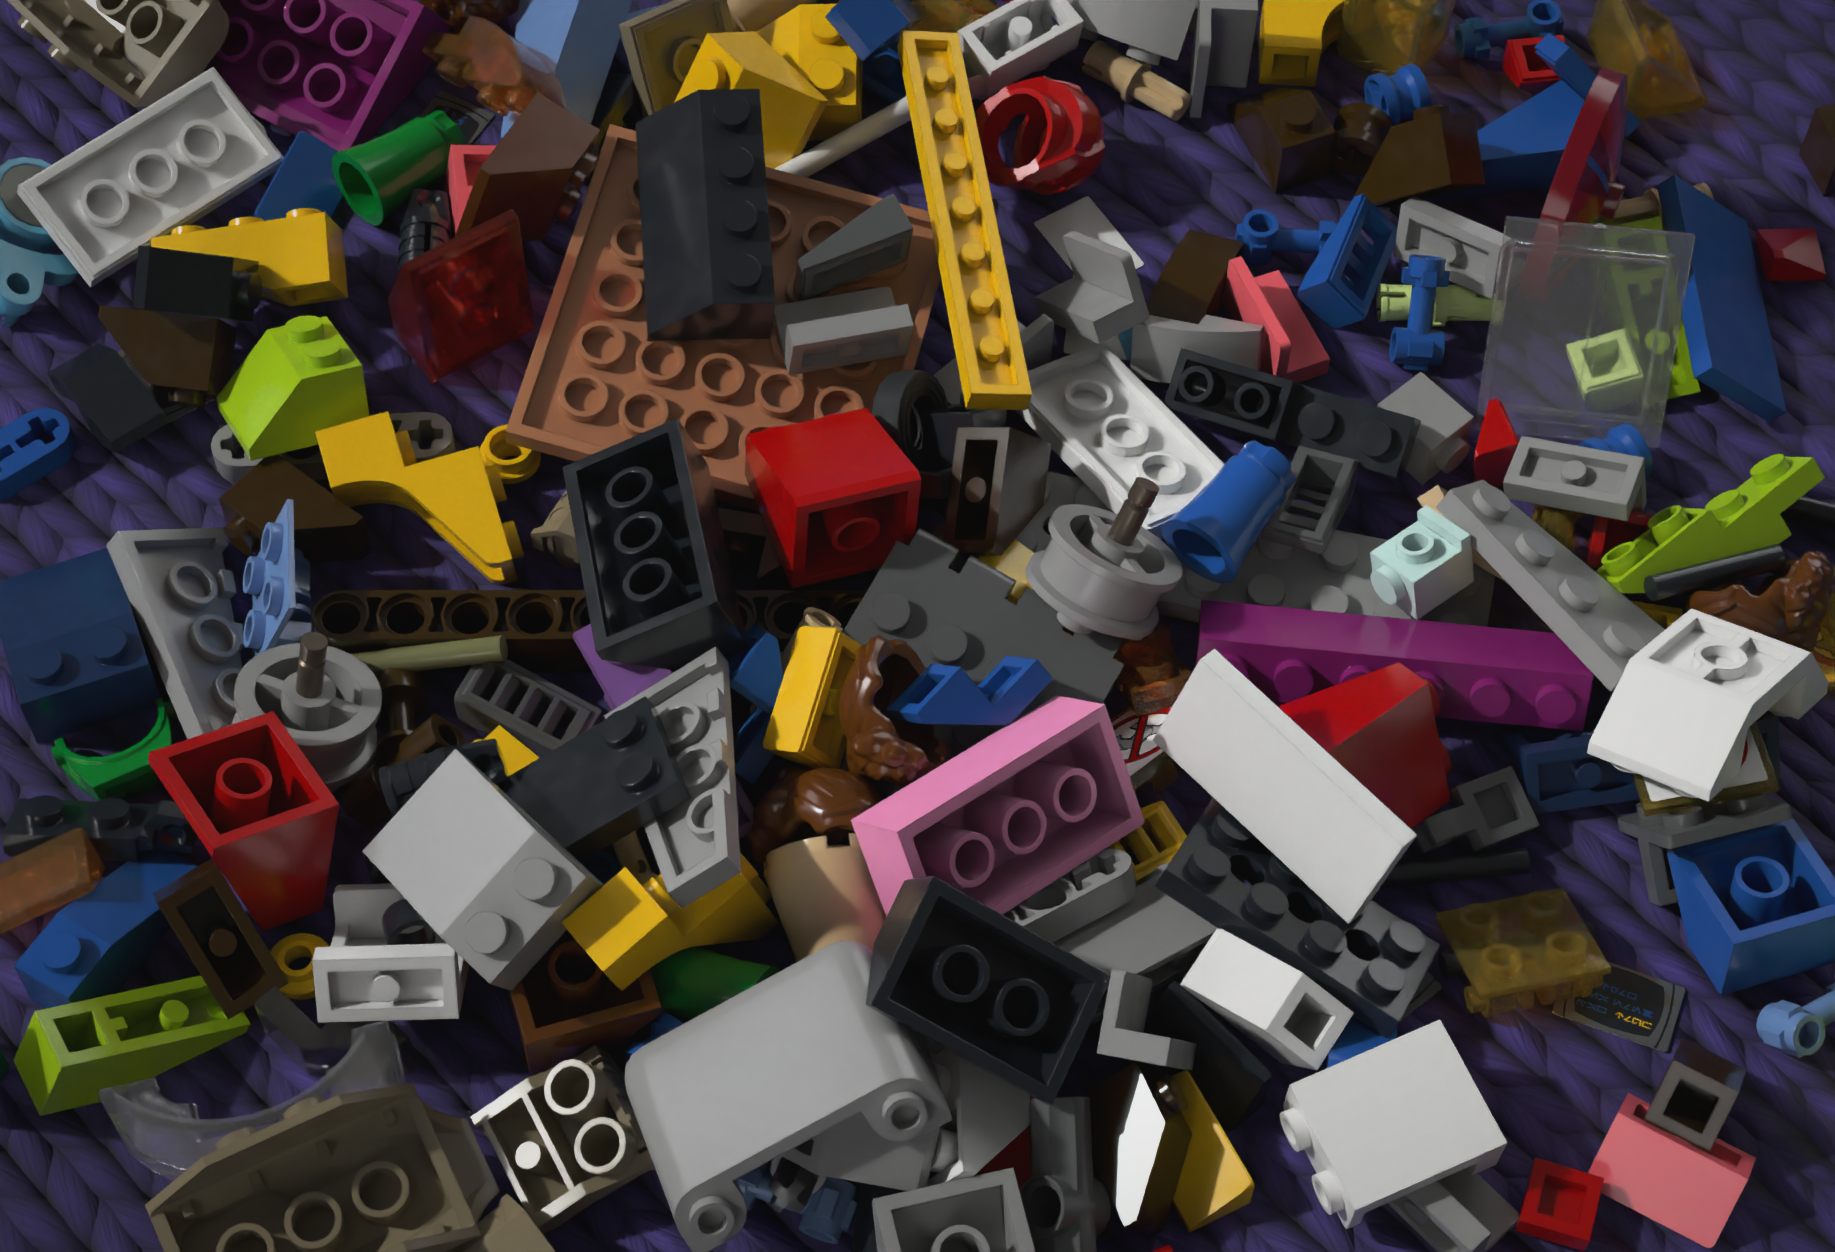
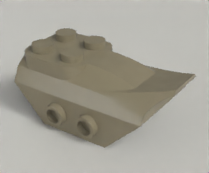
M7 0L22 15L17 23L25 31L43 43L48 41L52 43L47 52L55 60L73 72H77L82 68L133 107H148L199 76L225 42L229 30L228 15L219 0Z
M407 1083L340 1094L326 1101L323 1096L310 1097L289 1107L283 1113L284 1120L260 1131H257L256 1127H245L224 1136L215 1144L216 1151L201 1157L145 1204L164 1252H446L481 1235L477 1227L478 1221L484 1209L500 1190L467 1118L448 1115L425 1104L420 1100L414 1084Z

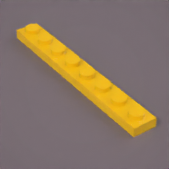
M902 30L897 49L966 409L1027 410L1032 391L958 33Z

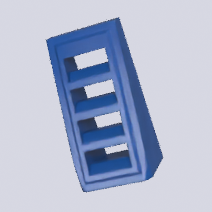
M1363 193L1355 196L1306 273L1297 293L1299 299L1328 327L1333 329L1365 319L1396 242L1397 227ZM1361 229L1374 241L1372 245L1359 233Z

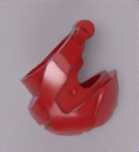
M1046 76L1023 80L1000 89L997 94L989 97L975 111L988 181L996 186L1009 187L1013 190L1030 189L1042 195L1065 192L1083 184L1092 176L1104 156L1106 149L1104 145L1105 128L1102 117L1094 102L1083 94L1080 86L1073 83L1054 80ZM1025 113L1026 117L1016 132L1012 153L1015 169H1011L1003 162L999 153L1000 133L1006 130L1013 117Z

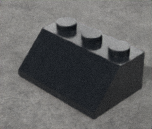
M927 876L904 880L874 941L866 1005L1044 1104L1053 1105L1107 989L1110 975L937 877Z

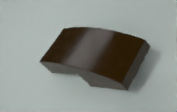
M1189 229L1173 251L1154 287L1147 304L1149 315L1199 324L1205 315L1216 316L1221 309L1222 288L1226 285L1229 260L1240 256L1243 258L1245 242Z

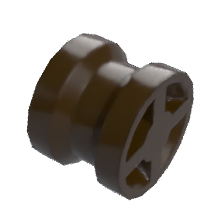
M1363 102L1342 106L1337 112L1333 128L1336 134L1330 164L1345 174L1365 176L1392 127L1390 117L1380 108Z

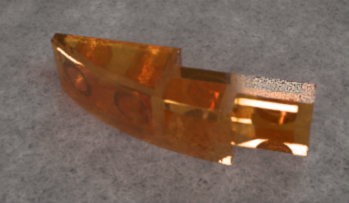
M470 15L459 35L432 32L422 49L423 53L438 63L435 71L441 77L461 88H465L469 83L479 91L476 99L483 106L499 115L507 116L512 111L520 116L537 92L567 110L564 91L552 68L499 26L484 18Z

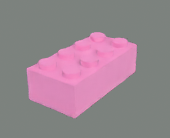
M1057 695L851 819L886 917L904 880L927 876L937 877L1003 915L1145 823L1105 704Z

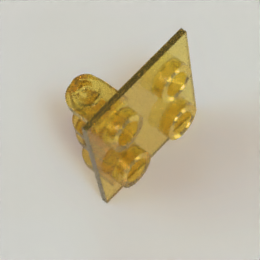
M1563 887L1547 891H1534L1527 895L1482 904H1469L1463 908L1436 913V920L1472 985L1464 988L1465 1002L1471 1014L1481 1012L1486 1018L1494 1016L1496 1013L1516 1010V995L1523 1009L1533 1008L1534 989L1541 1004L1544 1006L1552 1004L1553 999L1559 1001L1579 996L1588 997L1592 995L1593 988L1603 986V975L1611 973L1610 965Z

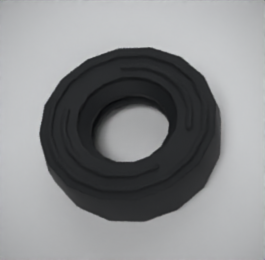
M905 370L889 374L881 382L873 401L872 415L912 464L917 465L924 463L920 413L949 405L945 391L935 376L922 370ZM911 414H912V419H913V435H912V438H911V434H910V416H911Z

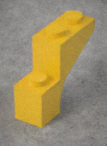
M1263 0L1258 33L1259 84L1315 87L1320 56L1332 42L1346 35L1419 9L1424 5L1425 0Z
M389 411L315 431L330 487L335 497L349 507L383 503L406 508L423 519L491 583L504 585L518 581L513 559L524 556L514 520L501 523L496 503L507 500L497 464L484 467L478 446L417 463L408 430L395 432Z
M741 853V872L683 908L668 894L661 874L655 879L651 877L646 883L641 885L629 870L624 867L561 922L598 967L621 991L626 989L651 967L678 951L695 946L756 940L766 935L779 924L765 905L772 898L769 888L758 877L757 871Z

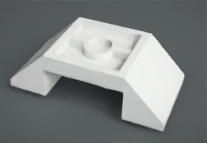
M1691 608L1629 659L1592 734L1587 753L1612 763L1620 771L1643 775L1672 787L1680 795L1700 798L1709 802L1739 775L1748 728L1768 710L1776 716H1790L1799 720L1827 694L1829 682L1812 652Z

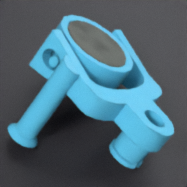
M19 157L9 159L0 166V316H5L2 320L3 327L14 325L21 315H25L33 308L42 293L43 284L65 286L71 284L78 274V271L64 254H48L57 244L17 194L19 184L51 166V164L41 159Z

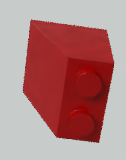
M867 408L845 413H832L823 418L787 426H774L760 432L747 434L745 477L792 589L879 569L897 540L907 546L910 545L916 534L922 479L916 467Z
M1401 663L1389 665L1278 706L1410 829L1451 801L1446 775L1451 773V761L1447 749L1439 739L1435 717L1440 715V703L1437 693L1427 679H1422Z
M274 711L149 752V764L262 932L323 910L339 803Z

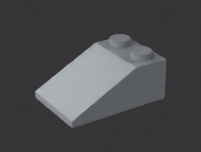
M456 748L362 851L434 931L489 984L511 991L567 930L561 922L604 886Z

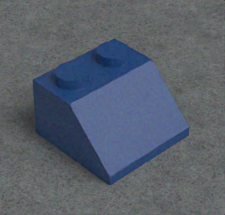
M1793 817L1790 820L1668 849V861L1688 946L1720 996L1835 963V877Z

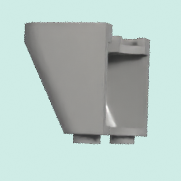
M839 941L830 944L647 1043L633 1053L625 1066L624 1077L626 1091L678 1231L692 1252H709L729 1241L740 1232L746 1222L747 1205L742 1190L736 1182L737 1178L857 1113H863L871 1128L880 1137L901 1142L919 1138L952 1120L925 1037L866 1005L873 953L866 945L856 941Z

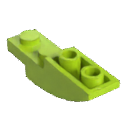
M1783 454L1771 455L1751 468L1750 475L1752 477L1737 489L1723 492L1714 497L1706 504L1705 509L1682 508L1680 505H1674L1656 513L1648 521L1647 526L1649 529L1633 542L1620 544L1607 552L1601 559L1603 566L1595 572L1620 593H1645L1644 579L1647 576L1780 544L1792 535L1781 513L1825 477L1814 457H1786Z

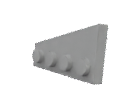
M1484 479L1450 489L1436 508L1448 520L1471 535V545L1610 692L1615 690L1629 659L1665 630L1511 503L1501 490L1488 484Z
M224 527L117 531L106 546L186 738L190 739L232 725L236 714L234 705L235 682L243 668L240 651L245 646L243 625L234 622L230 600L236 594L233 571L226 570L222 552L228 546Z
M716 646L604 715L605 719H607L614 712L626 708L644 696L649 699L659 712L660 719L691 798L644 825L667 892L681 908L741 872L729 662Z

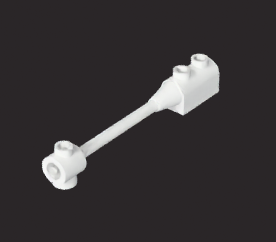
M1013 0L957 31L972 100H984L992 97L1005 86L1011 85L1033 72L1046 69L1052 61L1077 48L1084 20L1067 0ZM1052 17H1054L1059 26L1053 24ZM907 96L775 169L807 178L911 120Z

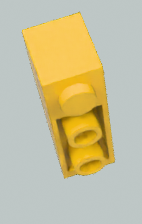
M294 209L286 213V218L267 221L258 217H239L230 220L229 226L206 229L197 225L179 226L171 230V235L151 238V247L259 261L258 274L262 279V297L290 307L348 298L343 230L325 212H321L318 209Z

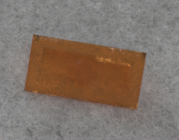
M75 828L0 863V934L94 891L105 867L85 830Z

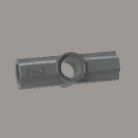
M1056 1097L1053 1105H1046L1037 1099H1030L1031 1177L1022 1184L1020 1195L1030 1234L1034 1238L1035 1252H1097L1096 1238L1105 1230L1108 1224L1111 1203L1103 1183L1093 1177L1090 1098Z

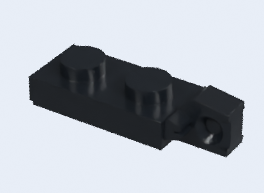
M49 795L37 796L31 799L20 798L2 832L4 854H7L8 857L138 862L143 851L192 853L198 839V835L173 801L162 800L158 804L154 802L152 804L127 803L118 798H106L99 801L61 800Z

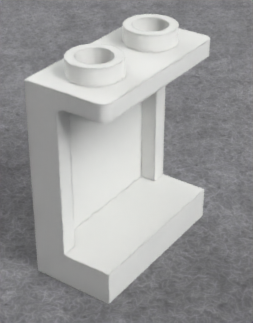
M392 883L338 885L333 894L335 931L330 947H316L312 959L318 1023L459 1019L469 964L446 942L439 944L387 945L382 927L383 914L393 903L405 899ZM412 926L400 933L416 932L424 926Z
M1440 1019L1290 1084L1283 1104L1284 1111L1280 1113V1122L1290 1145L1296 1152L1305 1150L1316 1171V1174L1312 1175V1184L1319 1202L1329 1215L1337 1212L1346 1229L1360 1224L1363 1215L1368 1211L1465 1168L1469 1170L1472 1176L1496 1165L1507 1145L1504 1135Z

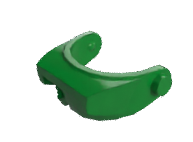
M163 697L154 699L158 715L155 726L141 742L122 752L103 757H86L71 752L70 748L65 745L62 737L54 740L55 746L50 749L58 767H62L69 780L83 793L97 801L106 798H118L125 801L126 799H132L151 791L161 780L148 762L149 752L177 743L171 721L178 719L171 700L164 701Z

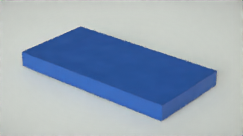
M1674 174L1658 184V193L1693 376L1745 409L1770 422L1787 413L1747 221Z

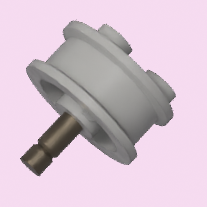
M1137 477L1128 493L1129 499L1124 501L1118 514L1081 504L1063 505L1054 510L1048 523V529L1052 538L1046 550L1038 551L1031 557L1026 567V577L1034 591L1047 604L1058 611V621L1069 630L1079 634H1090L1095 630L1106 635L1134 641L1142 640L1143 637L1150 635L1154 631L1159 621V611L1156 604L1162 593L1171 591L1177 586L1183 570L1174 552L1158 537L1141 527L1149 512L1148 508L1152 506L1160 490L1159 486L1153 481Z
M308 632L301 637L300 643L280 645L256 655L244 665L235 682L234 705L236 714L232 724L274 711L329 791L333 793L340 786L360 776L369 767L374 758L377 745V729L375 724L381 712L382 691L374 673L361 660L345 651L327 646L328 640L323 634Z

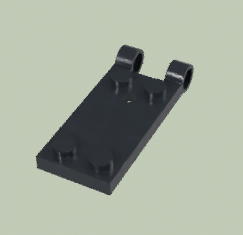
M646 696L626 708L614 712L604 721L508 776L505 782L497 785L579 862L691 798L660 719L659 712ZM365 855L372 884L391 883ZM406 899L393 903L383 914L382 927L387 945L439 944L445 942ZM412 926H424L416 932L400 933Z

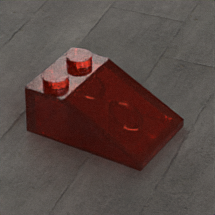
M513 209L403 263L388 297L395 336L431 384L535 330L519 218Z

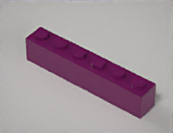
M1201 600L1194 669L1202 657L1216 649L1273 702L1288 703L1399 662L1432 684L1440 703V715L1437 716L1439 718L1583 731L1593 673L1555 633Z

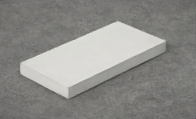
M212 67L19 184L17 194L91 288L137 259L138 246L151 247L152 237L171 235L172 229L191 225L278 170L284 157L220 74Z
M1103 342L1027 371L1032 396L1027 410L1015 411L1044 441L1051 443L1052 450L1113 513L1118 514L1124 501L1129 499L1128 493L1137 477L1149 479L1157 484L1160 490L1152 506L1148 508L1149 512L1141 527L1159 539L1163 538L1162 527L1164 523L1190 503L1224 465Z
M1213 649L1199 660L1153 739L1166 754L1348 924L1364 911L1417 836L1413 830L1216 649Z

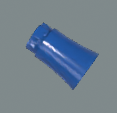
M1257 441L1246 443L1239 454L1230 457L1215 477L1190 503L1164 523L1162 535L1167 546L1186 567L1201 577L1222 584L1234 581L1252 545L1267 522L1285 501V493L1296 480L1291 471V463L1274 447L1264 446Z

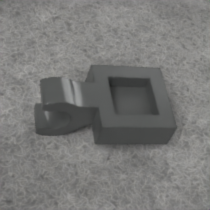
M1509 766L1456 786L1449 792L1453 809L1425 819L1423 825L1412 830L1417 834L1415 841L1421 854L1436 850L1464 836L1467 837L1473 852H1480L1527 834L1537 828L1539 823L1513 767Z

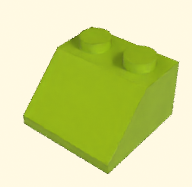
M311 315L298 316L287 321L285 326L267 329L216 398L220 413L251 461L318 445L315 431L369 416L362 364L327 316L320 318Z

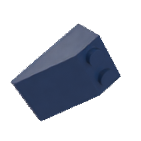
M107 548L0 581V634L19 704L37 744L156 706L154 699L161 697L137 618Z

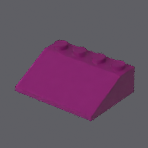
M219 0L228 15V35L221 48L202 73L214 67L248 112L295 136L299 131L312 134L337 151H342L368 142L425 77L451 26L425 5L414 0Z

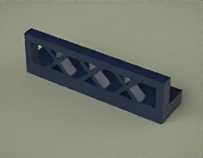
M1768 710L1750 726L1768 777L1767 780L1759 782L1780 780L1779 718ZM1602 715L1586 717L1583 731L1533 726L1501 729L1502 747L1518 763L1519 782L1534 814L1650 798L1643 775L1620 771L1612 763L1587 753L1589 741Z

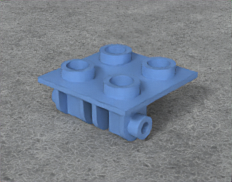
M292 499L286 500L275 523H266L261 539V549L257 557L250 556L245 565L243 591L245 594H252V610L248 612L245 620L243 640L245 648H252V658L263 651L280 645L300 643L301 637L305 633L311 632L310 621L312 617L311 610L308 608L311 605L310 562L304 558L301 550L294 548V500Z

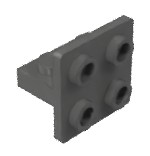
M1738 786L1723 788L1709 802L1700 798L1680 803L1676 802V798L1660 801L1646 800L1636 805L1637 813L1617 818L1620 832L1638 838L1649 902L1663 906L1678 902L1667 856L1668 849L1792 819L1789 804L1766 798L1764 791H1743L1738 789Z

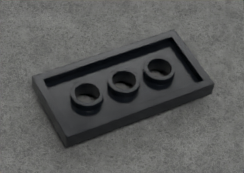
M1214 798L1210 801L1154 886L1218 929H1223L1303 972L1353 1011V1017L1385 1038L1389 1037L1400 1022L1440 944L1424 935L1416 926L1401 920L1372 900L1364 911L1348 924ZM1231 872L1241 875L1251 885L1241 882ZM1289 909L1301 914L1308 923L1296 918ZM1347 947L1358 951L1365 960L1353 955Z

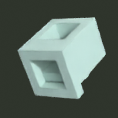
M1427 505L1417 511L1418 521L1370 552L1372 566L1370 579L1377 595L1384 602L1390 605H1397L1416 620L1474 582L1471 535Z

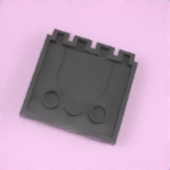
M921 528L917 531L909 546L898 540L896 541L843 630L844 634L861 645L867 644L871 637L881 635L889 641L894 639L903 640L917 653L925 668L931 663L962 667L977 686L1006 656L1038 659L1053 679L1016 719L1056 695L1104 704L1124 667L1123 663L1114 659L1124 641L1123 638L1106 635L1095 630L1090 634H1079L1076 632L1073 636L1063 631L1065 626L1057 619L1058 611L1047 604L1033 589L1027 587L1016 605L1008 601L1007 599L1016 584V580L973 556L969 557L960 574L951 570L960 549ZM932 724L935 728L934 737L950 744V759L1006 726ZM846 745V748H845V751H844V755H843V758H842L841 765H840V768H839V769H843V770L848 771L847 766H846V756H847V745ZM862 777L876 788L883 799L902 789L891 782H879L870 777Z

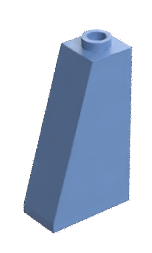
M520 0L501 139L537 92L591 124L621 36L619 24L626 21L633 0Z

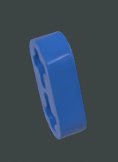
M51 408L35 409L0 428V501L10 498L62 467L72 458L76 451V440L67 417L59 410ZM43 434L50 439L55 438L54 441L45 444L40 439H35Z

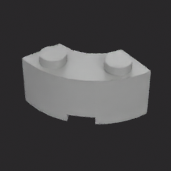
M1067 0L1084 20L1080 38L1096 42L1099 34L1126 43L1129 45L1126 53L1127 56L1153 65H1159L1161 56L1178 60L1197 0Z

